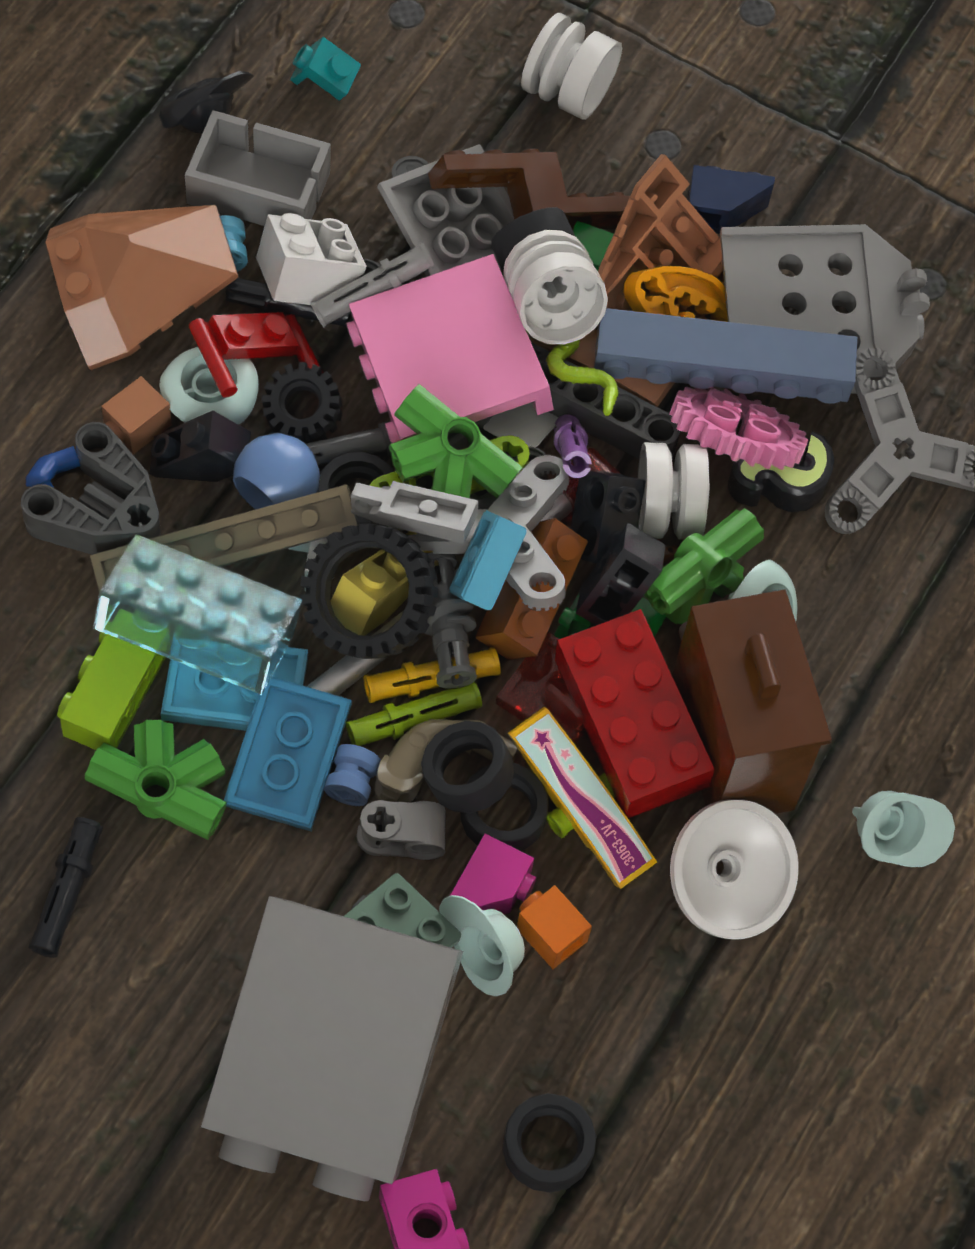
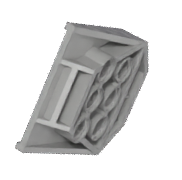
M866 224L721 227L720 243L728 322L858 337L857 356L869 348H880L882 351H887V354L893 357L892 360L896 364V370L912 354L918 340L923 339L924 318L921 313L928 310L930 306L928 295L920 293V288L924 287L927 282L926 273L922 269H912L911 261ZM831 268L839 269V270H841L845 275H843V276L836 275V274L832 273V272L830 271V269H831ZM782 269L790 270V271H792L796 276H793V277L786 276V275L782 274V272H781L780 270H782ZM833 306H842L849 313H839ZM784 307H793L800 314H789L784 310ZM866 360L862 368L864 369L863 373L867 375L866 378H870V381L875 380V382L881 380L883 377L881 365L874 360ZM853 387L851 392L853 394H857L855 387Z

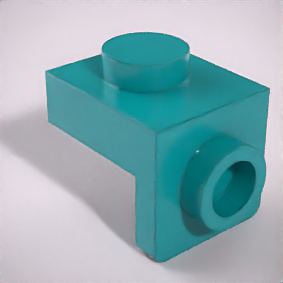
M322 37L312 46L305 44L298 51L292 63L296 68L290 81L298 85L304 79L309 78L333 97L341 100L348 94L361 64L325 37Z

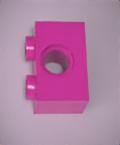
M437 1169L395 1180L393 1184L385 1183L380 1185L379 1199L394 1249H470L464 1229L459 1228L455 1230L450 1211L456 1210V1202L449 1181L441 1183ZM420 1219H431L437 1223L440 1232L432 1238H422L415 1233L413 1229L414 1223Z

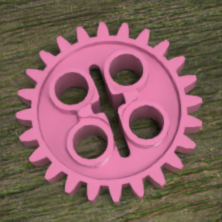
M685 387L684 391H678L669 413L672 416L671 422L678 424L676 429L688 432L686 436L688 439L698 440L702 448L709 447L714 449L717 455H730L731 459L735 462L743 459L753 467L757 463L766 469H770L771 465L781 470L784 469L785 465L793 468L795 463H800L808 443V439L805 438L806 432L798 430L799 424L789 422L790 417L788 415L779 414L775 407L762 405L760 400L750 401L745 394L733 395L728 389L720 391L714 387L708 388V390ZM742 419V425L740 427L738 435H736L737 425L739 423V420Z

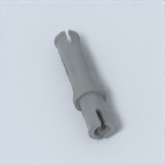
M423 242L391 261L388 258L380 261L382 266L346 284L320 300L310 303L323 328L351 312L350 303L402 286L406 281L430 268L433 269L435 265Z

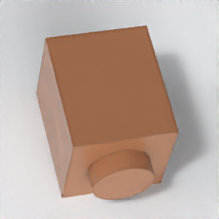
M140 376L102 405L103 422L134 455L151 442L154 436L161 434L172 426L171 412L169 410L170 403Z

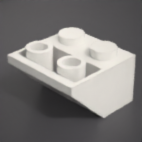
M286 213L282 216L267 215L256 259L273 301L311 305L310 303L320 300L365 273L367 266L347 224L332 218H326L322 221L304 219L293 213Z

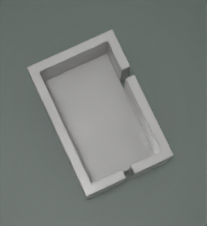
M212 110L185 173L187 204L193 206L216 205L221 214L235 216L265 226L268 214L282 216L286 213H293L304 219L312 220L316 210V201L319 202L330 175L331 144L255 123L253 128L254 153L248 152V120Z

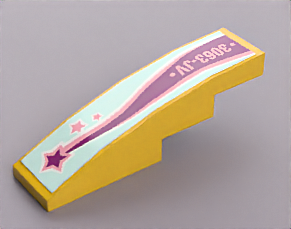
M543 707L508 732V735L534 774L544 785L555 806L563 811L585 846L592 850L616 887L622 889L657 863L613 796L546 707Z

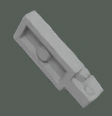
M393 481L391 486H383L382 488L356 483L350 497L351 513L381 525L463 544L478 515V500Z

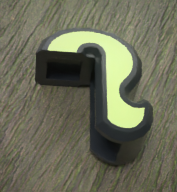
M812 431L802 466L795 464L793 468L785 465L784 469L781 470L771 465L770 469H766L757 463L754 464V467L750 466L745 460L739 459L733 463L728 480L730 495L737 502L750 507L757 506L761 495H764L777 508L785 511H807L820 502L827 488L834 464L832 448L824 436Z

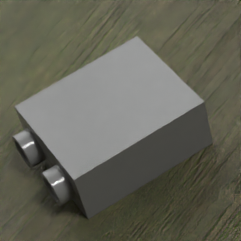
M269 896L201 1125L202 1128L225 1134L218 1157L242 1167L267 1173H275L281 1151L319 1163L313 1180V1186L339 1196L360 1201H369L375 1179L393 1184L401 1171L464 951L286 899Z

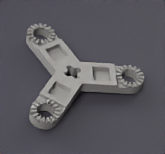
M869 348L856 357L854 387L875 447L826 503V521L834 531L841 534H852L863 528L908 476L975 492V474L972 473L973 468H971L973 461H975V446L969 445L966 442L919 431L903 383L900 382L895 368L896 364L892 360L893 357L889 356L887 351H882L880 348ZM866 360H874L881 365L883 369L881 380L875 382V380L870 381V378H866L867 375L863 373L864 369H862L864 367L863 363ZM904 441L909 446L906 453L910 458L904 456L897 459L894 456L897 448L892 443L894 442L898 445ZM840 501H850L856 506L858 516L855 522L846 523V521H842L841 517H838L837 506Z
M551 455L532 459L489 509H478V515L464 544L420 533L407 535V537L415 540L421 546V551H433V554H465L483 512L486 510L526 528L527 533L506 581L517 591L525 605L528 604V608L533 609L536 607V611H541V608H545V611H548L549 607L555 609L557 604L561 605L563 599H565V578L531 532L554 506V501L559 495L563 494L564 490H567L569 475L565 473L563 460ZM544 471H547V474L552 471V475L556 474V478L551 480H542L538 477L540 473L543 475ZM388 526L389 528L395 529L399 532L403 531V529ZM537 582L539 585H541V582H544V585H547L549 582V586H553V589L547 592H537L532 589V586L535 587Z

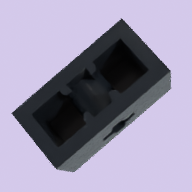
M627 522L580 587L576 614L595 625H599L631 613L662 572L665 544Z

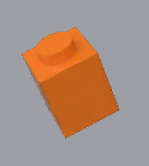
M556 885L544 894L540 891L534 892L520 905L519 910L521 912L519 913L517 928L521 935L552 969H555L588 942L592 925Z

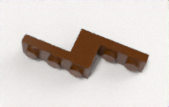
M495 149L483 152L482 154H465L461 150L450 151L443 154L428 173L431 189L507 187L514 220L535 210L557 207L564 211L572 230L577 220L599 229H616L630 196H624L622 192H613L599 197H588L585 193H577L567 197L557 152H540L538 149H527L519 153H503V151Z

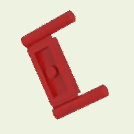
M283 312L212 315L208 322L198 318L193 320L188 326L224 398L233 396L238 391L224 360L296 355L299 362L307 363L308 368L312 369L313 364L320 366L295 315L292 314L284 316Z

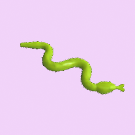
M580 340L565 345H556L546 358L550 374L564 382L602 386L604 388L603 414L605 416L611 415L619 395L618 385L613 376L600 369L568 366L563 362L579 348Z

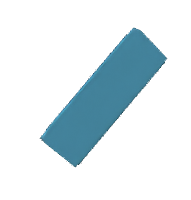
M486 510L483 512L449 588V592L478 607L491 610L525 538L526 528Z

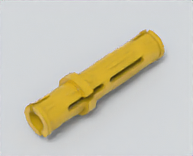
M495 648L469 654L470 665L476 670V679L500 675V662ZM451 657L453 666H456L455 657ZM438 660L419 665L407 662L403 663L400 669L364 675V687L369 703L406 694L409 698H414L420 695V691L439 688L436 681V674L439 672ZM456 674L455 679H458L459 674Z

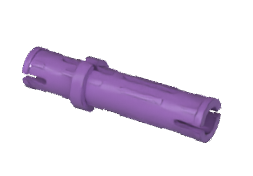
M570 414L562 415L555 421L557 428H554V446L561 454L565 473L573 478H581L590 472L589 464H592L587 451L588 436L585 428L581 426L579 419Z

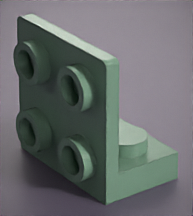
M398 873L393 874L344 916L450 948L456 945L461 938V932Z

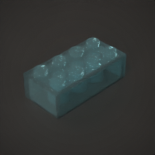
M135 534L100 590L93 628L262 695L294 636L303 600Z

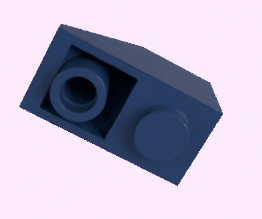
M694 165L687 200L714 232L720 234L721 227H737L768 207L775 177L761 175L757 172H739L721 169L716 166L704 167Z

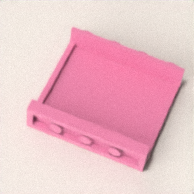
M494 254L349 304L353 321L347 322L346 326L353 346L362 345L365 354L360 355L359 360L366 379L375 378L378 387L372 389V394L380 414L388 412L391 422L385 423L391 444L418 435L394 416L396 410L418 384L423 386L458 416L467 417L474 422L531 402L537 416L554 410L550 386L526 329L521 323Z

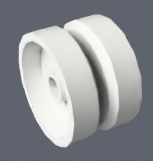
M644 442L640 452L638 478L646 480L638 529L655 539H661L668 531L672 512L673 530L679 540H685L693 533H699L703 536L710 490L707 448H702L699 444H683L676 453L673 470L672 454L666 443Z

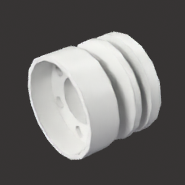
M556 13L542 28L530 50L522 72L521 86L523 90L531 94L538 92L540 99L544 101H550L559 92V108L580 119L586 120L601 103L612 83L621 59L622 43L597 31L591 33L584 41L585 25L576 21L571 23L570 17L562 13Z
M544 230L528 235L513 247L505 260L503 278L512 296L521 323L533 338L546 344L565 345L580 340L593 331L605 315L608 297L603 280L594 267L586 248L577 237L560 230Z

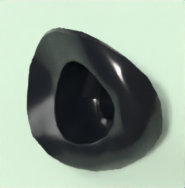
M237 71L223 78L204 79L170 96L160 108L159 117L163 128L170 129L181 125L194 133H203L212 110L229 115L234 98L233 93L243 87L254 75L245 71Z

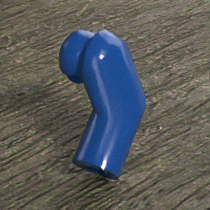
M74 446L40 457L26 476V486L32 487L42 484L54 488L51 479L55 475L80 467L79 458Z

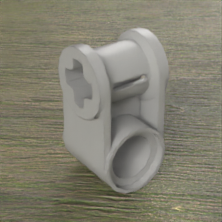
M373 801L367 804L361 812L360 825L356 835L357 843L364 852L373 856H400L421 860L439 858L445 854V807L430 801L414 803ZM378 811H382L381 815H377ZM376 824L382 825V832L376 831ZM376 841H381L380 845H376Z

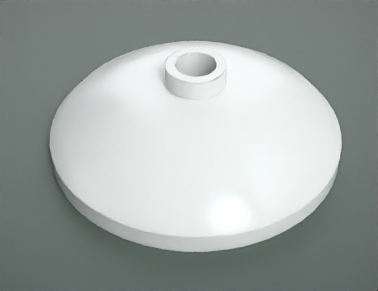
M737 799L712 803L694 814L684 825L676 839L670 863L673 893L684 915L692 924L705 933L725 939H745L756 936L772 927L782 917L793 899L798 881V856L792 836L777 815L758 803ZM721 860L724 864V870L721 875H718L716 865Z

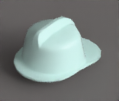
M881 791L870 796L863 803L862 807H854L852 810L853 815L857 818L856 824L858 834L861 837L862 848L869 857L878 861L907 867H924L936 862L944 855L953 841L955 830L953 816L944 804L934 799L908 793Z
M451 895L444 898L439 906V911L461 932L460 941L454 945V948L464 951L461 964L466 975L485 994L499 996L507 993L512 985L513 972L524 959L525 946L519 929L500 911L494 909L482 910L474 902L462 896Z

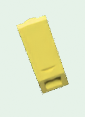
M409 531L408 533H406V535H414V534H417L416 532H411V531ZM381 549L344 573L331 599L334 614L342 625L358 635L365 636L384 623L408 598L409 582L404 567L393 554ZM435 560L434 566H438L439 563L437 560Z

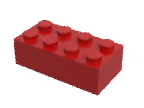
M641 609L557 640L555 662L618 804L627 818L710 787L715 771L714 766Z

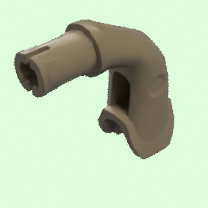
M431 719L413 726L399 739L390 754L384 755L376 771L377 778L374 789L376 798L383 801L412 802L424 782L421 761L425 748L433 737L449 725L459 722L475 721L486 725L487 723L480 720ZM501 736L514 763L519 750L512 740ZM487 749L464 751L469 755L475 752L491 761L493 759L492 753Z

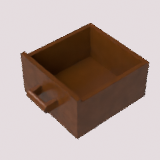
M786 589L691 606L672 676L678 684L681 697L715 769L710 787L702 790L706 806L722 800L737 799L758 803L774 814L795 810L821 745L831 744L832 738Z

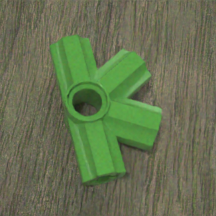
M420 384L410 392L394 414L395 417L418 434L389 446L393 465L402 482L434 471L431 490L470 498L473 479L498 499L523 468L483 436L474 421L467 417L458 416ZM452 433H460L467 438L469 447L464 450H457L449 444L447 436Z
M745 508L741 511L736 509L704 536L699 533H693L688 536L678 547L674 560L662 568V572L644 594L649 600L651 607L661 615L665 614L675 624H683L688 621L691 606L709 603L713 592L722 598L735 592L743 581L744 567L737 560L764 539V529L758 523L756 516Z
M145 720L143 723L134 725V757L103 743L95 751L85 773L86 781L135 804L138 810L146 817L153 819L163 818L206 840H209L216 831L227 806V802L201 790L225 775V768L211 743L209 744L203 739L175 755L174 725L163 720ZM153 785L162 786L167 790L160 797L148 796L144 791Z

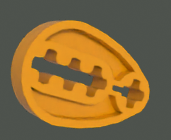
M661 266L633 272L624 283L625 299L633 311L695 318V315L691 312H678L679 307L674 304L675 298H678V304L686 307L695 306L697 313L710 314L711 320L728 322L725 286L720 280L708 273L682 266ZM645 282V288L650 290V293L655 296L645 297L646 292L641 289V284Z

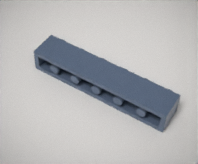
M606 308L605 315L598 324L594 368L605 371L613 376L614 379L631 377L647 379L654 384L675 382L689 384L698 389H708L711 387L728 388L741 394L763 392L772 393L785 399L798 396L816 398L823 403L848 402L855 384L858 337Z

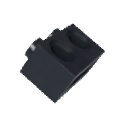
M590 470L586 476L579 478L570 529L588 541L580 559L598 564L627 522L638 528L646 480L597 470Z

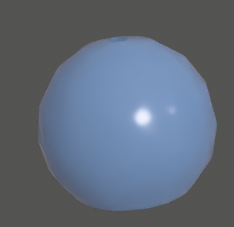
M274 433L257 437L245 445L234 464V485L240 495L255 510L314 494L318 491L320 472L315 455L304 442L289 435Z

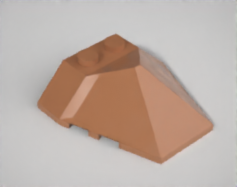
M661 154L634 186L598 269L607 292L608 302L606 308L633 311L625 299L624 283L631 273L653 267L682 266L697 269L713 275L724 285L720 237L682 194L690 183L666 155ZM643 282L641 289L646 292L645 297L655 296L650 293V290L645 288V282ZM675 298L674 304L679 307L678 312H691L695 315V318L706 319L705 315L707 314L697 313L695 306H682L678 304V298Z
M216 205L88 214L50 228L45 241L64 312L90 370L131 356L141 348L139 343L159 329L164 332L174 325L171 320L192 305L196 309L239 277Z

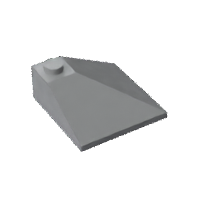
M480 144L463 150L465 154H482L484 152ZM439 160L378 184L377 188L410 248L413 249L423 242L435 267L424 272L426 277L494 254L500 270L502 269L492 249L491 240L500 229L514 220L510 199L504 187L431 189L428 173Z

